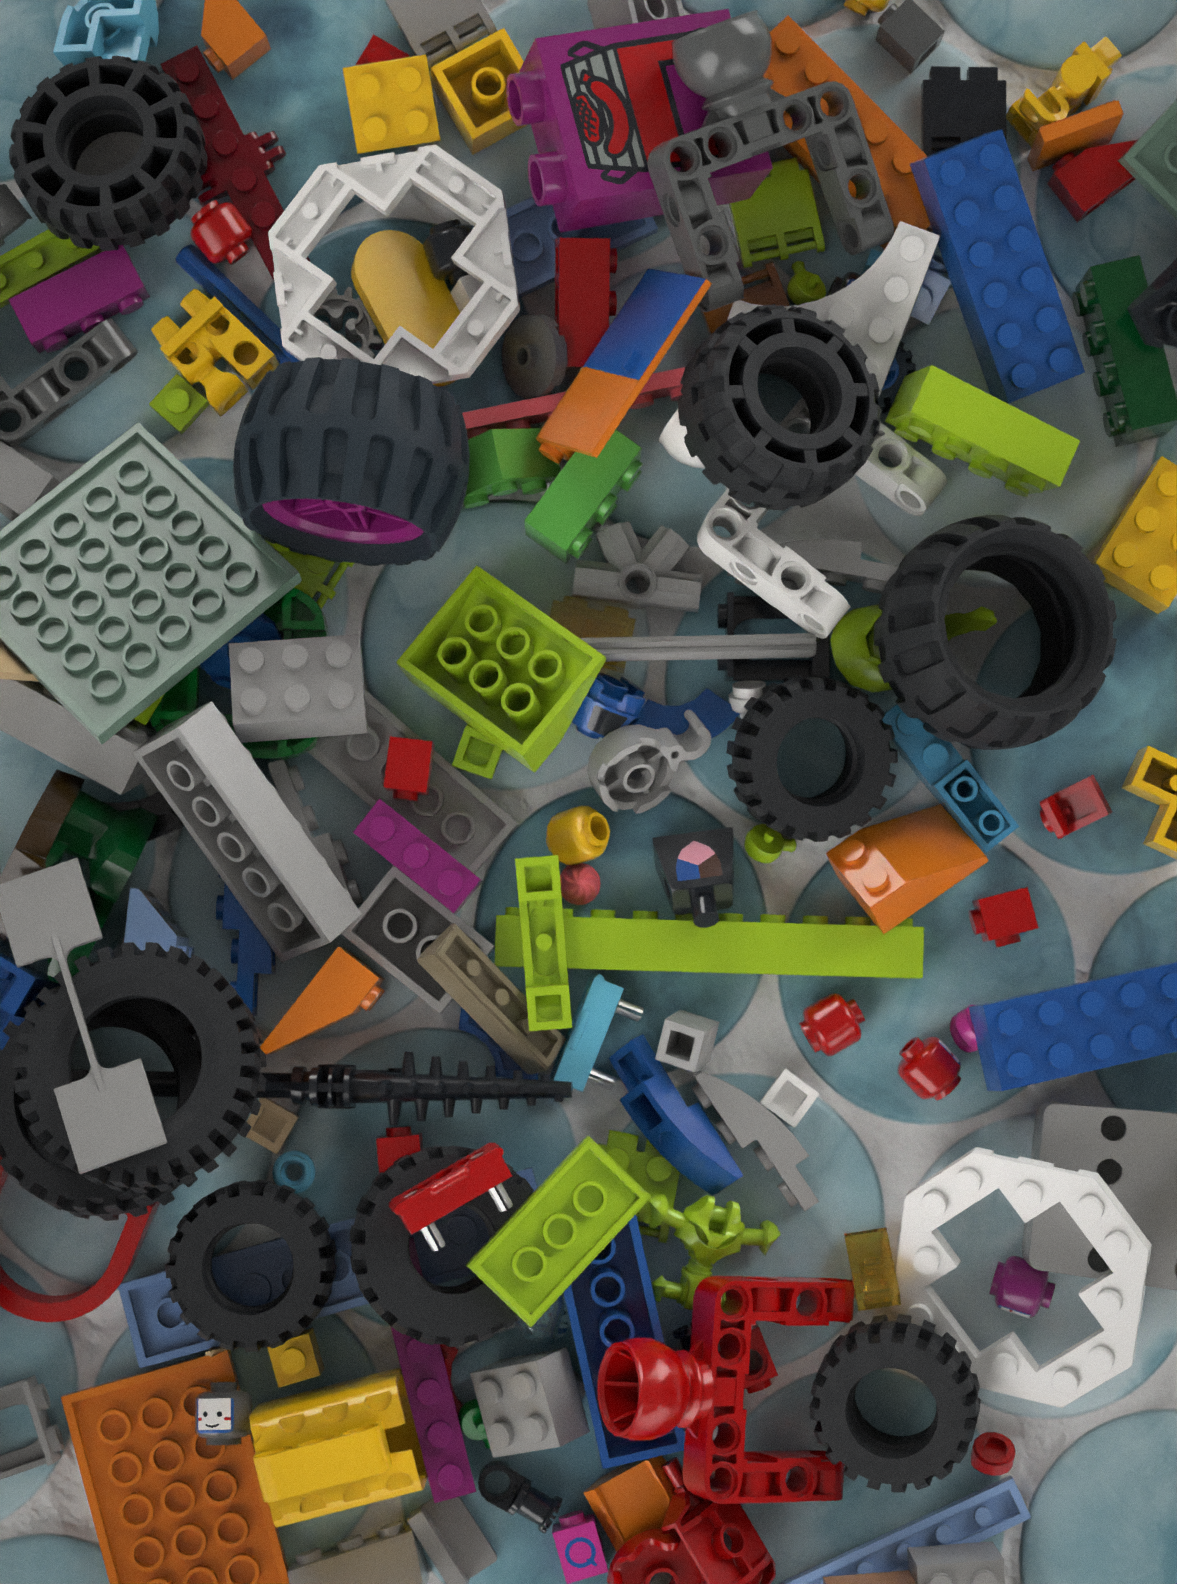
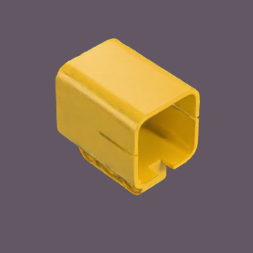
M400 1367L259 1403L250 1414V1428L256 1451L253 1460L263 1501L268 1502L276 1528L424 1490L427 1473Z

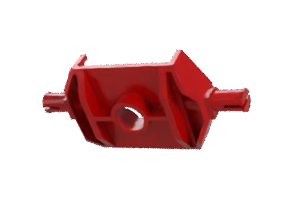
M674 1457L664 1463L661 1468L664 1469L674 1486L673 1491L675 1494L671 1497L661 1528L663 1532L675 1528L707 1584H771L776 1576L775 1562L741 1504H719L692 1494L683 1483V1467L678 1458ZM724 1532L732 1540L731 1551L724 1543Z

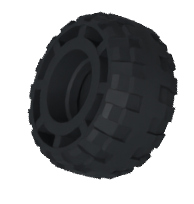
M773 304L757 306L745 314L740 312L718 327L695 351V355L685 367L680 383L683 385L681 393L683 395L678 400L679 423L681 426H686L687 434L684 436V443L690 456H698L706 468L702 473L713 485H717L719 482L730 489L728 496L748 505L756 501L760 508L784 511L791 506L799 505L803 508L814 504L848 482L866 463L873 451L871 445L875 440L874 437L879 433L881 407L875 404V400L879 397L878 392L880 391L876 375L874 373L869 374L865 365L868 357L857 343L853 346L844 337L845 329L833 320L823 322L817 319L815 311L794 306L786 310L783 305L775 306ZM758 374L778 376L797 389L809 410L811 421L809 434L789 431L770 417L759 397Z

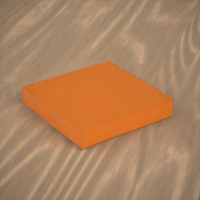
M1113 100L1040 127L1027 158L1032 172L1055 164L1070 152L1077 156L1087 148L1110 144L1124 114L1119 101Z

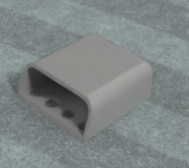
M1054 1102L1042 1103L1037 1108L1035 1115L1031 1159L1054 1163V1167L1078 1172L1079 1169L1099 1173L1152 1244L1145 1286L1177 1290V1113ZM1060 1201L1024 1223L1022 1257L1034 1269L1095 1279L1111 1270Z

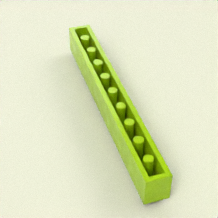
M505 907V915H496L495 965L497 967L524 968L519 907ZM563 908L568 969L923 978L924 927H913L912 918L905 919L883 934L877 926L871 925L870 917H845V925L828 924V916L805 915L801 924L786 923V915L760 914V922H743V914L718 913L719 921L715 925L701 928L694 924L692 913L675 914V920L658 919V911H633V919L616 918V910L592 909L590 910L589 918L573 917V909Z

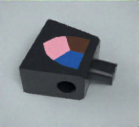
M733 827L653 837L655 868L672 912L676 915L692 913L693 922L697 927L707 928L715 925L719 921L718 910L728 909L733 906L735 865Z

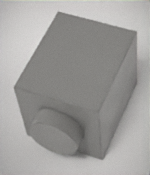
M681 1009L664 1021L655 1060L692 1072L698 1071L710 1062L720 1022Z

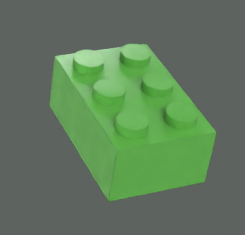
M615 430L597 458L575 452L524 520L526 536L565 564H567L572 556L579 559L593 540L591 538L592 528L597 522L603 526L617 508V504H615L618 499L616 497L621 489L628 492L642 473L640 469L643 465L640 462L642 448L618 430Z

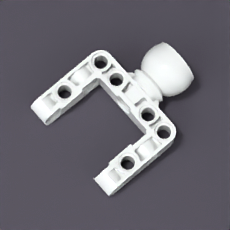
M803 397L779 425L795 433L809 434L810 414ZM677 409L661 433L659 442L664 446L669 455L678 462L690 467L704 469L705 467L698 456L691 457L684 443L687 429L686 426L680 425ZM880 422L879 433L874 437L875 440L871 445L873 451L866 463L855 475L877 489L907 513L921 516L946 486L947 478L934 463ZM879 457L889 459L894 467L884 466L880 462ZM726 487V491L709 510L697 533L699 548L706 556L808 633H813L818 638H826L851 606L841 593L825 582L827 577L812 567L788 546L782 548L757 528L759 521L768 511L766 508H760L756 501H753L754 507L743 505L740 501L728 496L730 489ZM722 526L726 528L731 537L724 538L717 535L713 527ZM781 578L792 579L797 584L798 590L786 588Z

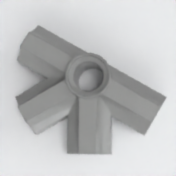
M630 521L619 522L606 527L602 532L596 534V539L607 563L577 559L572 598L621 603L635 610L654 607L698 613L703 575L673 571L690 550V545L671 528L661 525L644 548L641 549ZM639 578L647 582L649 588L642 594H634L627 589L626 584L632 579Z

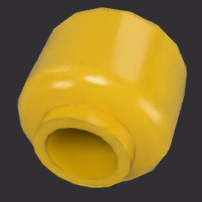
M576 806L559 812L550 819L547 825V847L553 855H558L559 861L565 865H577L598 858L605 852L610 838V829L606 818L590 806Z

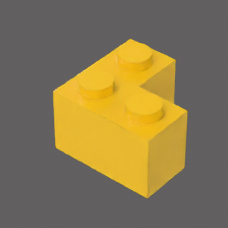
M1146 746L1138 750L1121 788L1159 805L1143 844L1177 860V758L1153 747Z

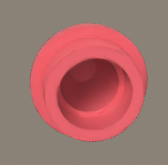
M586 863L569 865L560 874L561 894L569 903L584 905L590 903L598 895L601 885L600 877L592 866Z

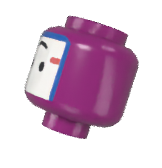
M1012 1255L1006 1259L1005 1263L998 1261L989 1294L995 1296L994 1300L998 1308L1032 1318L1038 1313L1040 1306L1049 1309L1056 1284L1048 1282V1271L1034 1269L1027 1264L1024 1258Z

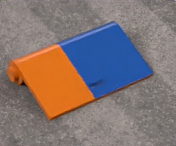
M647 269L537 435L536 440L541 444L538 449L539 452L557 464H560L562 459L569 461L575 452L597 458L712 283L705 278Z

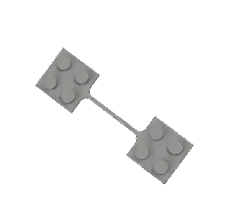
M78 858L0 884V913L17 968L45 958H53L59 962L91 1065L88 1075L83 1079L54 1089L79 1173L91 1171L168 1143L141 1058L110 1069L100 1066L96 1058L67 964V957L71 950L103 938Z

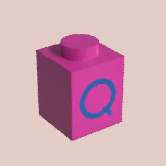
M583 1510L560 1516L558 1518L560 1523L553 1525L552 1534L566 1583H573L609 1572L608 1561L594 1513L584 1515Z

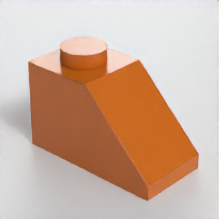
M205 0L201 31L206 47L203 55L217 73L224 69L233 80L271 50L267 35L237 0Z

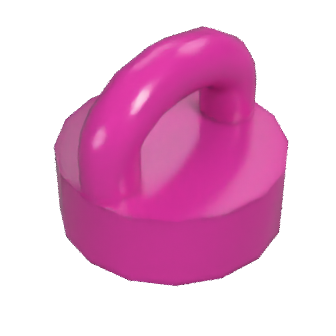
M970 1006L952 1017L950 1032L958 1048L964 1052L971 1053L978 1050L969 1011Z

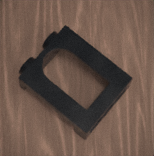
M727 592L725 603H718L717 627L718 629H725V635H734L737 625L745 620L790 619L760 596H734V592ZM829 635L824 639L816 637L817 652L815 656L809 657V660L717 659L718 671H725V681L760 680L764 682H784V678L796 675L800 677L814 675L829 678Z

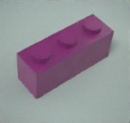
M118 245V250L103 251L8 300L32 346L38 353L43 351L51 353L65 347L69 343L68 339L82 331L84 334H87L97 325L118 313L127 315L137 311L144 305L143 301L150 298V295L125 247Z
M381 799L376 802L353 831L355 835L454 914L460 911L483 882Z

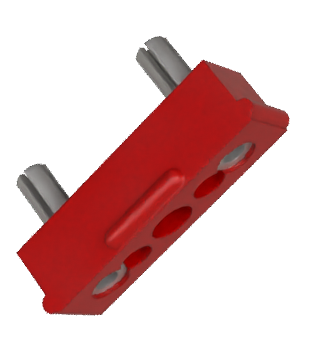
M489 1142L391 1199L389 1202L390 1209L396 1215H399L405 1228L411 1235L421 1230L431 1250L437 1251L439 1249L426 1227L429 1226L437 1243L443 1248L445 1241L434 1221L486 1191H489L500 1212L506 1211L494 1188L495 1186L507 1208L510 1209L513 1203L502 1184L503 1181L512 1177L502 1157L504 1150L496 1143Z

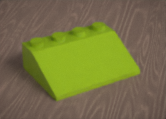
M476 565L400 656L396 664L409 681L535 773L564 737L604 665L606 657Z

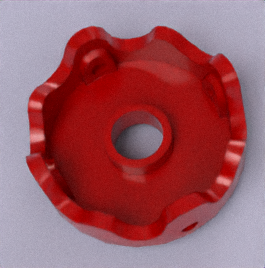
M662 1528L649 1529L626 1541L616 1552L610 1563L607 1576V1584H650L651 1578L659 1572H667L672 1575L669 1584H707L677 1531L670 1529L663 1532Z

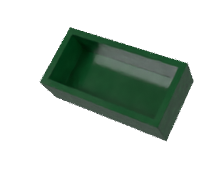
M1140 255L1090 266L1076 286V292L1072 294L1075 313L1077 317L1083 316L1086 332L1082 334L1084 350L1088 357L1093 356L1097 371L1093 373L1094 389L1098 397L1103 396L1107 411L1103 413L1105 432L1108 437L1114 438L1116 447L1165 436L1177 424V397L1164 346L1162 349L1145 345L1127 310V307L1148 287Z

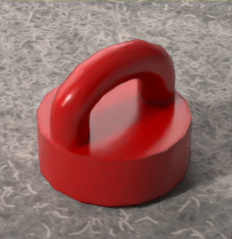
M996 1432L983 1433L974 1440L971 1452V1465L977 1471L991 1476H1000L1008 1473L1013 1467L1016 1453L1015 1446L1003 1434Z

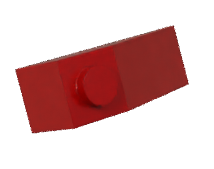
M1137 140L1087 148L1076 157L1070 152L1052 166L1054 173L1047 184L1077 223L1136 180L1118 160Z

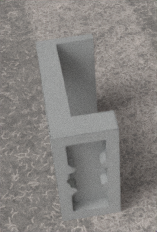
M35 1375L0 1387V1410L14 1405H27L38 1435V1439L29 1446L0 1455V1480L47 1464V1466L52 1465L62 1457L60 1450L64 1449L62 1434L56 1424L51 1425L46 1410L51 1407L49 1394L43 1383L38 1384Z

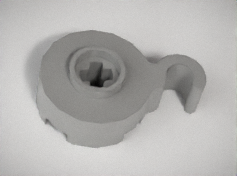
M692 710L684 712V717L689 722V727L680 735L673 734L668 728L653 729L640 724L627 725L609 732L596 744L589 756L587 773L591 785L612 811L618 812V809H633L637 814L657 806L671 792L668 785L673 778L674 771L678 773L679 763L682 760H695L707 752L711 745V734Z

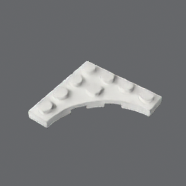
M901 221L883 253L858 279L830 296L801 305H793L794 307L815 311L817 319L823 322L833 320L845 329L844 337L853 346L858 343L868 357L865 365L869 374L874 373L876 375L880 389L878 392L879 396L940 239V235ZM741 300L735 301L727 320L740 312L745 314L757 306L763 305L751 304ZM784 306V307L786 308V310H788V309L791 308L792 306Z

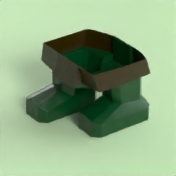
M56 769L0 876V884L60 864L65 853L89 861L90 887L87 886L100 930H102L114 903L117 902L136 866L159 816L141 807L120 812L83 792L82 788L85 779ZM0 913V939L5 941L8 936ZM96 941L76 947L70 951L67 957V964L71 977L79 972L74 961L84 955L88 958ZM48 958L47 975L49 979L57 982L54 976L61 971L59 962L56 959Z

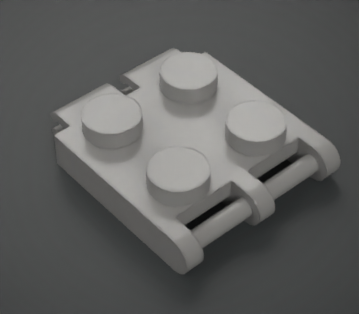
M385 0L390 13L415 56L430 55L427 57L429 70H431V64L454 52L458 53L464 50L465 46L487 34L491 35L497 32L481 0Z

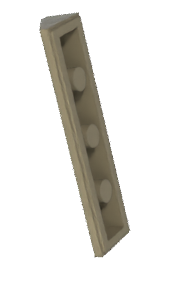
M455 923L451 924L422 952L417 959L418 963L524 1072L531 1075L547 1071L567 1039L557 1029L529 1031L526 996Z

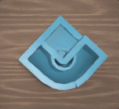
M80 0L74 7L67 5L61 18L53 53L64 66L70 63L77 65L86 62L85 58L101 56L102 59H112V56L130 57L132 62L136 64L138 60L146 61L148 47H157L159 23L156 1Z

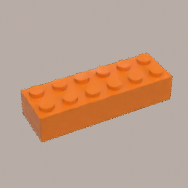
M787 15L769 32L772 38V56L764 77L773 80L774 83L771 89L788 97L832 81L842 83L848 88L880 179V185L893 221L894 233L900 221L932 232L927 212L910 167V163L925 158L927 155ZM821 97V109L828 116L829 106L826 100ZM784 111V123L789 129H792V118L789 113ZM805 138L783 145L794 158H797V161L804 169H808L809 174L820 184ZM849 180L848 190L851 196L855 198L856 187ZM889 242L880 246L885 250Z

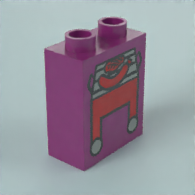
M729 9L535 38L519 72L509 74L507 78V101L511 117L517 126L531 124L538 149V154L530 155L528 160V179L531 193L539 207L553 205L560 233L664 215L648 170L649 154L660 143L700 129L708 112L701 108L706 98L691 91L677 74L673 63L671 42L700 29L730 19ZM709 138V151L713 156L717 157L719 152L718 145L712 138ZM768 151L710 172L711 177L708 180L717 206L751 198L773 169ZM671 152V165L675 170L680 171L681 160L675 152Z

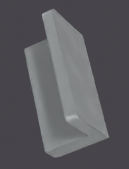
M461 1497L435 1504L432 1498L409 1513L407 1523L446 1584H469L471 1577L496 1562V1552Z

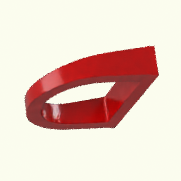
M1 1164L0 1193L8 1176V1173ZM157 1201L146 1206L148 1213L138 1217L125 1213L127 1221L106 1271L96 1282L78 1292L58 1296L32 1292L10 1278L0 1265V1306L16 1316L38 1322H61L93 1311L115 1292L130 1272L157 1211L159 1202Z

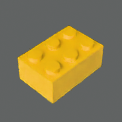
M1163 456L1151 465L1091 562L1099 566L1106 578L1104 580L1106 583L1157 614L1167 609L1177 594V465Z

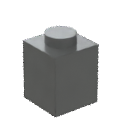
M905 0L899 7L895 3L892 4L877 21L880 27L876 41L911 74L940 45L945 31L913 0Z

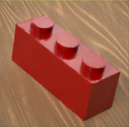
M559 237L555 239L554 320L558 326L554 327L559 335H564L567 344V367L584 366L609 328V316H616L617 295L616 291H610V273L616 274L617 249L610 248V238Z

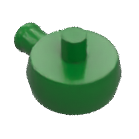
M472 1399L466 1402L458 1412L461 1431L469 1439L482 1440L485 1447L490 1449L477 1399Z

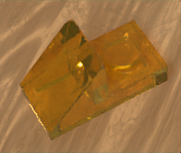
M887 1228L844 1234L858 1311L901 1305L900 1291Z

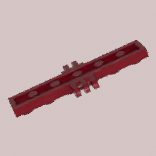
M196 45L160 65L164 73L177 82L180 91L187 96L205 137L206 145L204 150L207 153V170L201 175L203 181L201 190L209 186L211 189L198 196V200L201 206L204 207L213 200L218 201L229 195L233 205H235L252 227L251 239L274 281L273 272L275 270L268 232L284 210L266 176L275 170L273 163L285 157L286 152L282 145L266 151V148L274 145L279 140L275 131H270L260 137L256 131L246 135L243 134Z

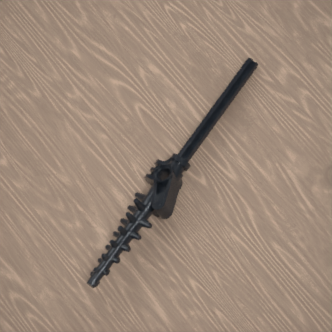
M404 1052L402 1068L356 1070V1065L319 1064L318 1067H312L311 1071H307V1068L304 1066H295L292 1073L260 1072L266 1078L265 1092L257 1091L256 1098L291 1099L293 1105H305L307 1101H310L311 1106L325 1109L356 1108V1103H387L389 1124L398 1125L402 1103L415 1102L417 1121H426L429 1101H442L444 1117H453L455 1102L460 1100H470L472 1113L480 1114L483 1100H498L500 1110H508L510 1099H526L527 1106H536L537 1099L554 1098L555 1102H563L564 1098H572L573 1084L569 1081H550V1075H541L540 1080L523 1079V1072L520 1070H514L512 1079L496 1078L495 1066H486L485 1077H473L469 1075L468 1061H459L457 1076L443 1075L440 1056H432L429 1074H416L413 1052ZM71 1070L72 1082L83 1079L90 1070ZM145 1071L153 1097H178L177 1080L174 1071Z

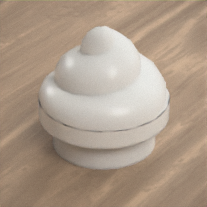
M744 680L733 683V692L729 694V703L733 711L740 713L741 719H743L748 711L744 705L750 698L758 699L763 695L762 688L766 687L764 681Z

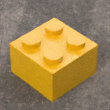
M505 28L431 67V85L472 155L527 126H517L509 111L506 91L507 78L509 74L518 73L524 61Z
M426 54L343 68L357 154L440 141Z

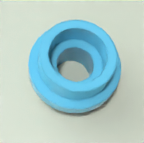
M293 1150L285 1152L277 1158L272 1174L276 1185L291 1187L295 1189L294 1193L297 1194L311 1186L315 1179L316 1169L313 1160L306 1153ZM290 1164H298L301 1167L302 1176L300 1179L293 1180L288 1177L287 1168Z

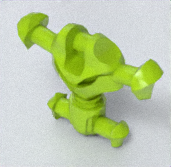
M664 1194L651 1197L649 1199L651 1219L648 1227L657 1228L662 1222L675 1228L674 1236L678 1237L680 1242L684 1244V1248L688 1250V1256L691 1257L688 1259V1264L681 1268L682 1275L679 1283L665 1280L663 1275L652 1281L655 1302L659 1303L661 1298L665 1297L676 1300V1303L681 1304L685 1309L693 1310L695 1289L700 1281L706 1277L713 1276L711 1272L712 1264H715L725 1256L739 1253L741 1245L759 1246L761 1252L766 1256L771 1245L781 1236L777 1225L769 1220H765L760 1223L759 1229L745 1228V1224L741 1221L740 1205L738 1202L730 1200L724 1207L715 1205V1197L711 1195L701 1197L697 1202L686 1207L683 1213L669 1207ZM725 1293L723 1294V1296H722V1298H721V1302H720V1303H721V1308H722L723 1305L725 1304V1300H726V1294H725Z

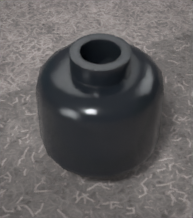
M458 219L446 221L432 227L429 230L430 236L423 243L433 276L438 280H450L452 286L456 285L459 278L469 275L455 265L451 259L473 229L469 225L461 224Z

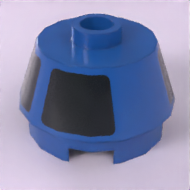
M599 673L572 723L577 725L576 729L590 738H604L609 732L620 727L634 725L643 716L644 713L641 709L646 700L643 698L645 692L622 676L618 680L610 675Z

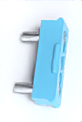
M592 973L589 976L572 1018V1028H568L565 1036L567 1040L560 1049L550 1073V1081L572 1082L573 1088L583 1092L587 1082L609 1091L613 1089V1085L589 1075L592 1074L616 1083L614 1076L594 1069L593 1065L614 1013L635 1021H639L642 1018L617 1007L619 1004L643 1014L644 1009L642 1007L620 999L624 988L604 981V977L601 974Z

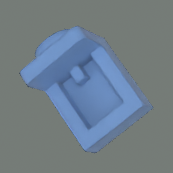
M933 255L910 315L928 325L951 283L942 257Z

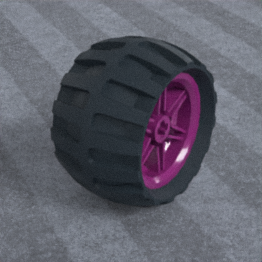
M321 357L279 364L275 371L269 370L256 387L245 408L236 436L233 459L234 489L244 525L249 530L260 534L264 540L272 544L276 543L289 548L290 551L325 558L328 561L359 563L368 566L388 564L399 566L432 558L436 551H440L453 530L461 512L467 490L470 458L469 443L460 405H456L454 396L447 390H441L433 385L432 381L419 375L414 376L400 371L399 368L389 365H377L349 358L339 360L323 359Z

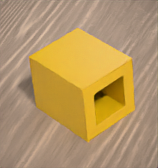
M313 1327L305 1329L297 1337H292L283 1345L272 1349L267 1347L278 1388L320 1376L325 1369Z

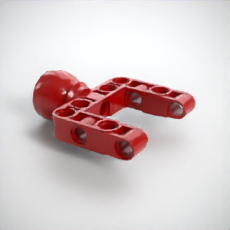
M706 1277L696 1287L693 1297L691 1345L689 1351L678 1350L675 1352L664 1343L652 1338L626 1339L613 1343L606 1350L600 1364L597 1383L600 1413L608 1431L616 1437H622L631 1441H644L662 1437L676 1426L678 1428H685L683 1483L692 1494L715 1503L744 1504L842 1500L845 1465L841 1461L833 1465L825 1455V1450L744 1451L747 1410L743 1409L745 1374H749L752 1325H756V1321L773 1322L785 1326H829V1321L850 1323V1321H853L855 1281L840 1278ZM725 1293V1294H726L725 1304H724L723 1307L721 1308V1303H720V1302H721V1298H722L723 1294ZM800 1294V1303L796 1308V1301ZM723 1337V1345L718 1352V1343ZM716 1426H717V1427H718V1432H717V1435H716L715 1439L713 1440V1439H712L713 1431H714V1429H715ZM790 1470V1475L786 1482V1475ZM713 1471H715L714 1480L710 1484V1477Z

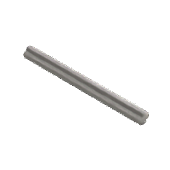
M813 633L580 638L606 657L605 662L813 657L817 652V640Z

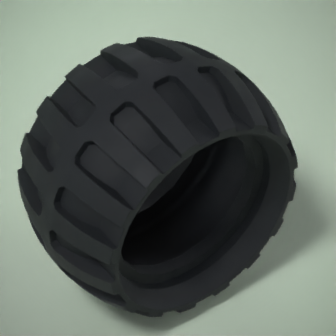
M1004 515L978 516L952 523L926 537L902 559L897 571L887 581L879 601V609L883 610L882 615L874 624V645L879 646L881 664L878 665L884 683L888 682L897 696L896 704L908 717L917 718L922 721L925 731L944 741L959 742L973 749L1001 750L1017 748L1040 741L1064 728L1097 695L1106 677L1103 670L1111 664L1114 657L1117 639L1113 638V622L1117 618L1114 600H1109L1103 583L1106 578L1099 566L1089 561L1081 552L1083 547L1066 534L1051 532V526L1026 517L1010 518ZM964 570L990 572L1013 584L1031 605L1041 632L1040 662L1031 684L1017 698L1012 699L983 689L963 672L949 648L944 618L950 590Z

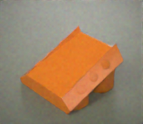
M662 1456L624 1464L600 1477L583 1492L616 1552L626 1541L635 1535L649 1529L662 1527L671 1497L675 1494L673 1491L674 1486L664 1469L661 1468L667 1462Z

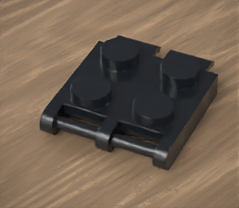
M931 66L929 80H923L921 84V150L927 156H930L985 133L1000 129L1003 130L1007 142L1006 80H998V67H968L967 80H961L960 67Z

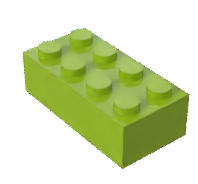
M933 365L904 377L885 419L886 423L896 427L894 432L900 437L913 442H917L920 439L932 445L931 451L936 455L948 460H955L956 457L968 463V470L972 473L988 479L994 476L1006 482L1005 489L1023 497H1027L1028 494L1042 493L1043 491L1060 487L1080 443V440Z

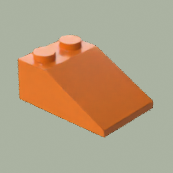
M941 804L862 828L826 853L840 882L883 934L989 861L982 850Z
M338 946L265 1039L264 1043H262L260 1046L261 1050L266 1055L274 1054L359 1013L362 1008L365 1011H370L385 992L380 987L385 978L349 950Z

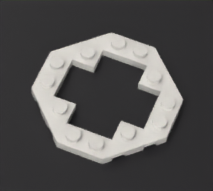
M436 144L418 147V151L398 155L390 152L360 158L361 161L342 165H338L335 162L319 165L268 232L275 272H273L277 305L280 310L282 326L280 331L284 349L300 361L315 357L339 360L349 358L377 365H389L414 376H422L432 381V384L470 378L520 311L505 196L502 190ZM414 184L474 226L451 259L455 265L480 281L482 285L434 349L399 326L375 359H373L313 316L337 283L331 276L306 258L354 195H357L388 217Z
M975 1147L911 1189L905 1196L891 1310L896 1317H898V1314L911 1315V1323L922 1326L925 1319L936 1324L934 1329L936 1334L942 1337L948 1332L956 1339L955 1349L959 1353L966 1351L972 1361L970 1371L977 1374L980 1388L1063 1408L1132 1366L1136 1354L1138 1326L1142 1314L1146 1287L1145 1280L1152 1244L1099 1173L1079 1169L1078 1172L1054 1167V1163L1021 1156L1018 1159L994 1154L993 1150ZM998 1188L1024 1223L1060 1201L1111 1269L1106 1274L1083 1287L1078 1294L1102 1328L1040 1366L1014 1331L979 1351L930 1285L955 1269L961 1262L937 1227Z

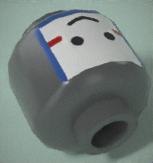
M211 1382L210 1391L198 1394L195 1399L196 1434L201 1438H206V1445L241 1444V1437H246L251 1433L249 1420L252 1412L251 1395L246 1391H237V1382Z

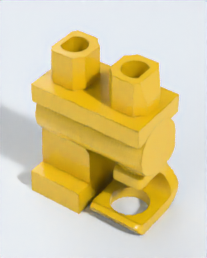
M1106 36L1092 48L1085 41L1074 49L1072 55L1064 61L1049 89L1036 98L1031 90L1026 88L1022 97L1011 105L1006 114V119L1032 148L1040 127L1073 115L1081 106L1082 101L1088 106L1097 98L1113 71L1111 66L1118 62L1122 56L1120 51Z
M193 289L180 303L191 319L179 328L167 315L158 321L151 331L161 345L160 350L191 385L196 382H200L206 389L207 400L214 411L221 417L248 391L236 375L222 372L214 367L216 362L223 358L252 390L258 386L269 370L274 371L277 368L279 362L275 354L227 310L215 296L210 300L197 289Z

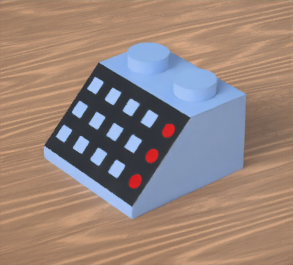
M130 888L124 943L134 942L140 950H145L146 942L159 943L166 952L169 951L170 946L182 949L191 958L194 954V947L188 946L189 937L151 891Z

